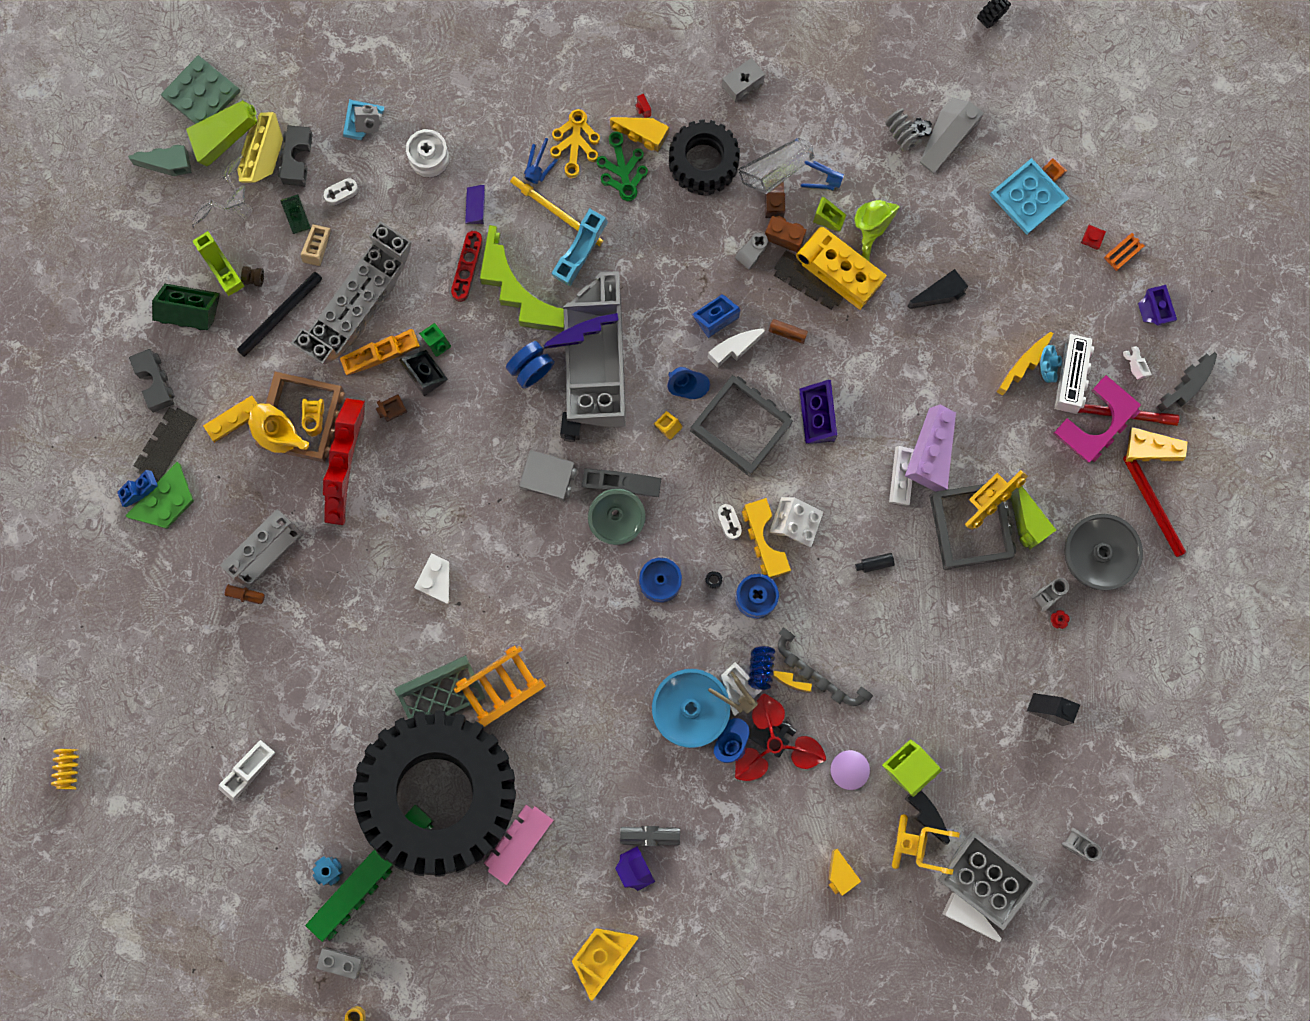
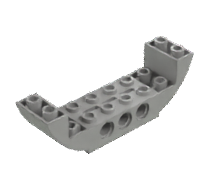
M381 221L369 235L372 245L309 331L302 328L291 342L292 345L322 365L338 358L355 342L394 288L405 266L412 242Z

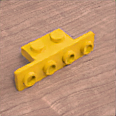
M1020 470L1007 483L1000 474L996 473L969 499L979 511L965 523V526L971 530L979 528L988 515L996 512L997 506L1002 501H1007L1016 488L1024 485L1028 475Z

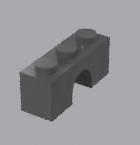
M287 125V132L284 131L283 142L285 146L284 149H281L282 167L279 166L278 177L284 185L306 187L308 168L305 162L295 161V156L301 151H311L313 133L310 127Z
M147 349L130 356L129 360L136 376L140 379L146 376L153 377L151 387L142 391L148 409L154 413L174 405L172 398L175 395L172 388L166 384L168 377L166 372L160 368L159 364L162 362L158 353Z

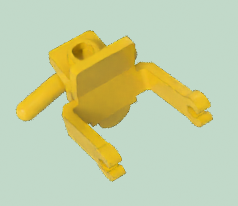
M902 814L899 820L892 868H899L901 856L904 853L916 856V864L919 867L953 875V869L923 863L928 832L958 838L960 833L925 827L921 830L920 836L906 833L908 816Z

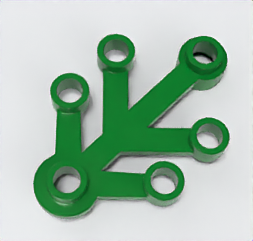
M615 131L609 135V144L615 150L618 166L608 161L605 156L597 158V166L601 169L606 168L621 177L622 184L612 179L608 173L601 175V183L604 186L610 185L618 190L622 200L633 201L638 193L636 187L641 179L648 175V169L646 166H639L637 174L631 182L628 176L637 162L643 159L644 152L640 148L635 149L633 156L626 165L621 147L624 142L623 135ZM618 139L620 142L615 144L613 140ZM639 152L642 155L640 157H636L635 153ZM604 160L606 163L601 165L599 161ZM643 169L646 172L644 174H640L639 171ZM608 177L610 180L605 182L603 178ZM629 190L632 193L631 195H626L625 192Z

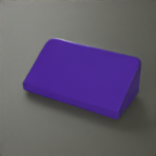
M485 185L467 187L465 224H484Z

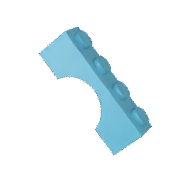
M589 208L580 224L573 244L566 254L559 259L551 274L554 278L571 287L608 223L606 217Z

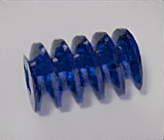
M759 646L751 650L748 684L752 688L758 690L771 688V685L768 683L773 682V677L771 676L774 674L772 670L774 668V663L772 662L775 660L773 655L776 652L774 648Z

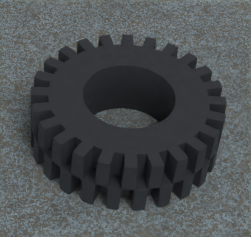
M435 710V714L425 715L424 711L414 713V718L405 720L403 717L395 721V726L389 730L384 728L378 734V739L373 745L370 743L367 746L365 756L357 766V776L353 784L354 810L360 828L370 846L377 851L382 859L392 863L396 868L402 871L413 872L414 875L418 876L435 875V877H441L453 872L459 873L467 867L482 861L490 851L495 849L505 834L513 814L516 799L514 770L511 769L507 752L503 751L498 745L499 740L493 734L489 735L485 732L484 726L479 722L475 721L473 724L467 721L462 714L456 713L454 717L446 715L445 711ZM430 759L446 760L457 765L468 777L473 793L472 803L464 817L454 825L439 830L424 829L416 826L404 816L397 802L398 787L406 772L414 765Z

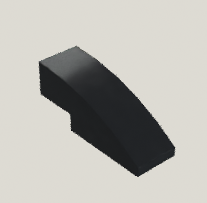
M922 791L918 792L914 797L910 794L906 796L905 800L919 811L915 817L924 827L947 831L936 807ZM931 832L944 845L949 844V836Z

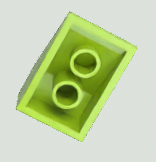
M1023 486L1011 493V502L1018 535L1020 536L1019 540L1024 547H1028L1031 550L1054 533L1056 529Z

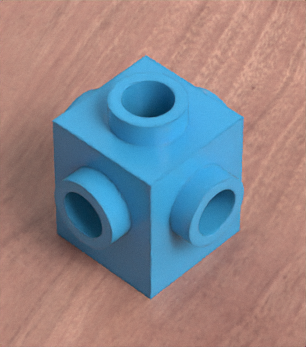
M324 856L315 862L316 867L312 869L314 871V879L319 885L322 883L323 886L328 884L330 886L334 885L340 880L339 876L343 874L341 863L337 858L334 859L333 857L326 858ZM325 867L329 869L328 875H325L323 872Z

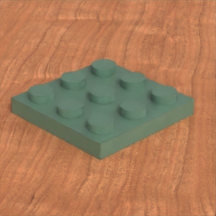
M197 55L161 93V96L194 124H197L222 111L236 97L240 89Z

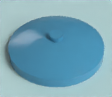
M684 669L672 673L660 683L653 697L652 715L654 723L663 737L681 747L697 748L711 743L720 736L730 717V705L708 691L711 688L729 699L726 689L716 677L702 670Z

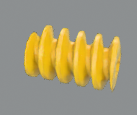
M56 749L53 751V753L59 755V757L53 758V761L58 763V765L52 766V769L58 772L51 775V777L57 779V781L51 782V785L55 786L56 789L76 790V787L72 786L71 783L77 782V779L72 778V775L78 774V771L72 769L78 766V763L73 761L79 758V755L74 754V751H78L77 749Z

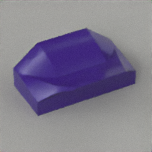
M1166 285L1148 289L1144 298L1138 303L1143 322L1163 325L1177 320Z
M638 846L620 855V860L615 869L625 888H634L639 891L655 882Z

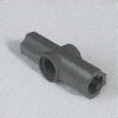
M659 826L621 827L620 844H641V846L680 845V828H659Z

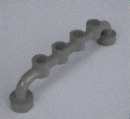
M784 627L779 632L781 637L778 641V649L782 656L786 658L784 662L791 668L797 666L802 670L799 673L808 681L810 678L814 679L817 682L815 686L823 692L826 690L833 694L831 698L839 704L844 702L849 706H858L865 700L868 702L871 700L873 695L863 687H860L856 692L859 694L857 698H850L786 649V642L789 641L791 643L796 636Z

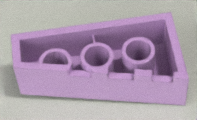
M941 404L929 408L905 474L907 478L935 492L948 489L956 412Z

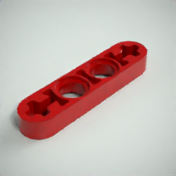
M470 231L465 237L452 284L451 294L458 302L465 301L469 296L483 244L482 236L477 231ZM474 236H476L478 241L474 242V249H472V243L470 239H473ZM467 253H472L475 258L473 261L467 262L464 260V256ZM466 270L470 273V276L467 279H461L459 277L460 272ZM460 283H462L464 294L457 296L455 291L460 290Z

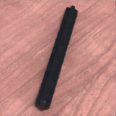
M313 272L237 348V351L245 357L322 280V277L317 272Z

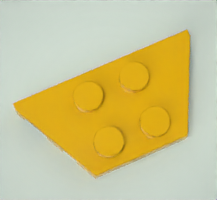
M596 928L573 958L572 963L591 1001H593L639 938L638 936Z

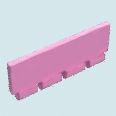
M525 805L518 817L524 820L521 824L515 819L506 831L512 838L509 840L503 835L495 847V850L500 853L499 856L491 852L484 862L489 867L488 872L505 885L509 883L554 821L535 806L531 809Z

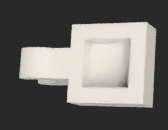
M1137 346L1131 347L1133 351L1132 356L1129 351L1123 352L1124 357L1127 360H1131L1129 362L1131 372L1136 379H1143L1152 375L1145 358H1141L1140 350Z

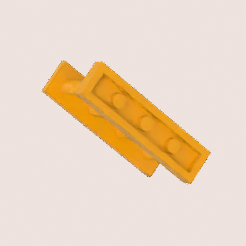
M515 645L505 651L506 655L469 679L463 678L455 683L457 687L454 688V691L456 693L461 690L463 691L477 713L478 719L476 721L484 727L546 687L541 678L538 680L533 678L518 653L523 651L520 646L517 648ZM510 658H512L527 681L526 685L528 687L522 691L516 688L502 666ZM493 669L497 671L511 693V698L505 702L499 698L485 676ZM477 680L480 681L494 703V709L489 712L487 710L484 711L469 688V685Z

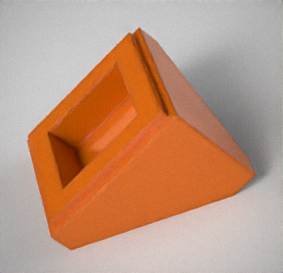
M1054 158L1042 168L1054 182L1067 172Z

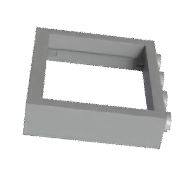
M276 509L220 566L234 580L249 589L303 533L283 513ZM280 521L284 523L282 527L278 524ZM293 530L298 533L295 537L290 534ZM247 575L252 578L248 583L244 579Z

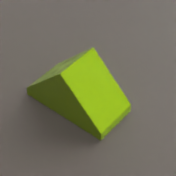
M822 197L813 223L835 231H841L846 214L828 199Z

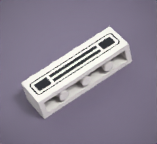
M1070 334L1067 338L1054 409L1077 414L1080 408H1084L1086 397H1083L1089 383L1086 377L1091 370L1089 358L1092 357L1094 352L1091 338Z

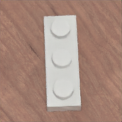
M902 446L895 447L889 503L903 506L910 505L912 480L907 478L905 474L914 449Z

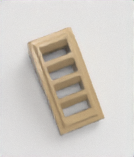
M312 224L301 252V258L304 263L316 266L321 265L331 232L330 228ZM315 233L323 234V237L317 236Z

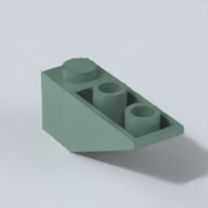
M173 145L171 148L166 149L156 148L150 152H136L134 155L128 156L135 166L167 175L177 176L192 173L189 153L184 145Z

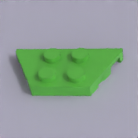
M176 462L157 482L158 486L142 498L125 516L132 520L168 529L194 502L187 480L181 469L182 466Z

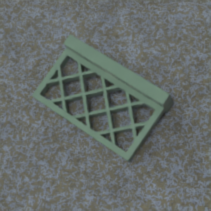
M467 655L394 688L408 719L413 718L415 711L423 712V710L417 709L420 698L431 701L428 712L424 711L426 715L431 714L430 710L433 702L444 706L443 711H445L446 707L450 708L451 710L445 712L446 715L471 705L469 701L462 704L464 699L468 700L465 695L452 692L456 681H459L457 677L460 671L468 668L470 677L475 675ZM449 678L454 680L450 691L439 687L442 679ZM478 680L474 682L475 685H469L478 690L480 694L479 697H476L478 701L486 698ZM439 681V683H438L437 686L432 685L433 683H436V682ZM425 687L436 688L433 699L422 696ZM421 689L420 694L414 693ZM438 690L449 693L445 704L434 700ZM410 694L417 696L418 699L415 707L407 705L403 697ZM451 694L462 698L459 706L452 707L447 705Z

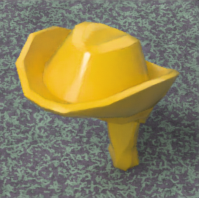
M259 403L251 410L248 424L253 438L260 446L274 453H286L294 447H299L302 450L308 449L309 442L302 440L297 435L291 420L281 410L271 404Z

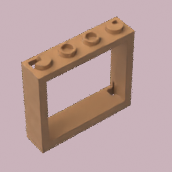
M275 371L266 404H271L278 408L285 381L334 392L318 452L294 447L283 453L325 463L326 458L329 457L330 442L335 438L334 427L340 412L339 408L341 403L343 404L345 401L343 388L338 385ZM255 441V445H256L258 448L266 449V448L260 446L257 441Z

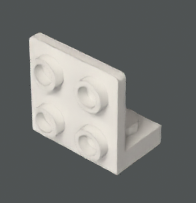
M781 497L769 533L787 536L803 545L811 547L823 511L795 497Z

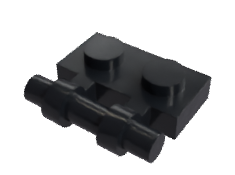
M783 721L777 726L781 729L780 732L774 731V735L782 740L783 745H788L790 741L784 738V735L788 733L793 737L797 730L791 727L789 722ZM754 724L750 730L749 739L764 749H768L767 741L771 737L769 727L759 729ZM782 749L779 753L772 754L780 758L785 749Z

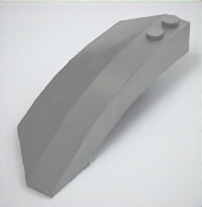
M619 271L600 272L589 286L586 285L572 302H568L563 307L564 328L566 330L581 322L614 313L618 314L619 320L616 324L601 326L599 334L584 336V341L581 344L565 346L567 421L603 427L626 426Z

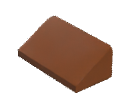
M776 319L772 320L769 332L804 344L808 334L807 330Z

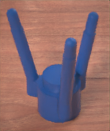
M545 138L534 165H532L536 145H532L527 168L524 172V178L531 183L538 184V181L543 182L545 176L558 162V159H554L543 173L541 172L542 169L538 167L548 138Z
M809 161L804 162L806 165L827 174L826 182L829 184L802 183L801 187L829 189L832 191L834 187L840 188L844 174L834 171L817 161H813V163Z

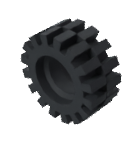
M991 0L979 12L977 19L988 29L1003 17L1010 8L1011 3L1008 0Z

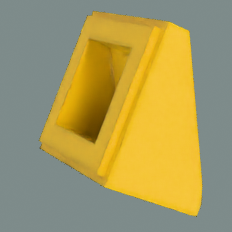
M667 411L654 423V426L669 440L683 428L679 420Z

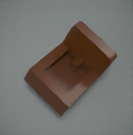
M399 394L383 402L377 401L379 407L376 408V411L380 418L384 417L387 422L407 413Z

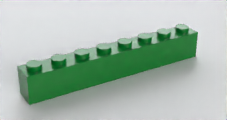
M414 805L405 815L416 826L430 830L434 827L432 825L434 820L418 805ZM374 849L305 926L321 942L331 941L338 933L336 929L341 924L343 926L347 924L352 918L350 914L353 910L356 909L358 911L365 904L363 899L368 894L373 895L379 888L377 884L382 879L385 881L392 874L393 871L391 869L394 865L382 859Z

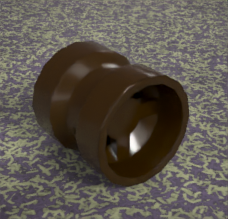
M243 266L241 272L242 283L244 285L254 284L255 286L262 287L264 269H251V267Z

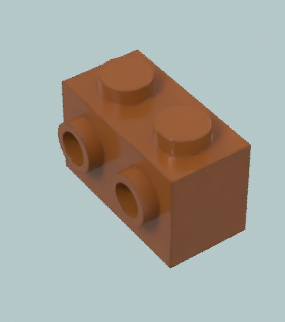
M772 216L765 235L769 242L797 253L800 250L807 229H804L798 223H789L783 217Z

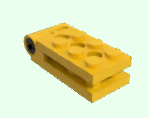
M819 227L796 254L803 267L859 310L864 307L879 289L887 276L824 227Z

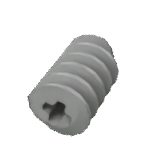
M901 108L888 117L885 125L890 127L889 131L893 133L894 139H897V144L901 145L900 149L907 151L918 146L923 139H916L920 134L912 133L916 128H909L912 121L905 122L908 115H901L904 112V109Z

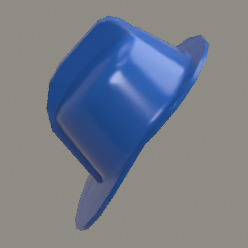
M679 367L668 374V391L675 396L698 399L709 391L710 381L702 373L692 371L686 367Z
M733 718L728 721L714 746V755L717 760L724 763H732L744 756L750 733L749 726L744 720Z

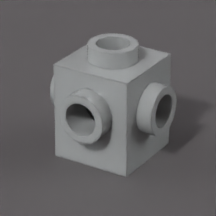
M364 105L363 107H354L356 132H364L366 134L379 132V125H382V114L378 113L377 106Z

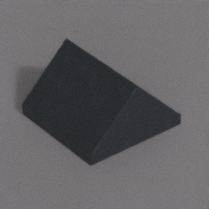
M427 350L402 357L399 360L403 369L423 396H426L448 380Z

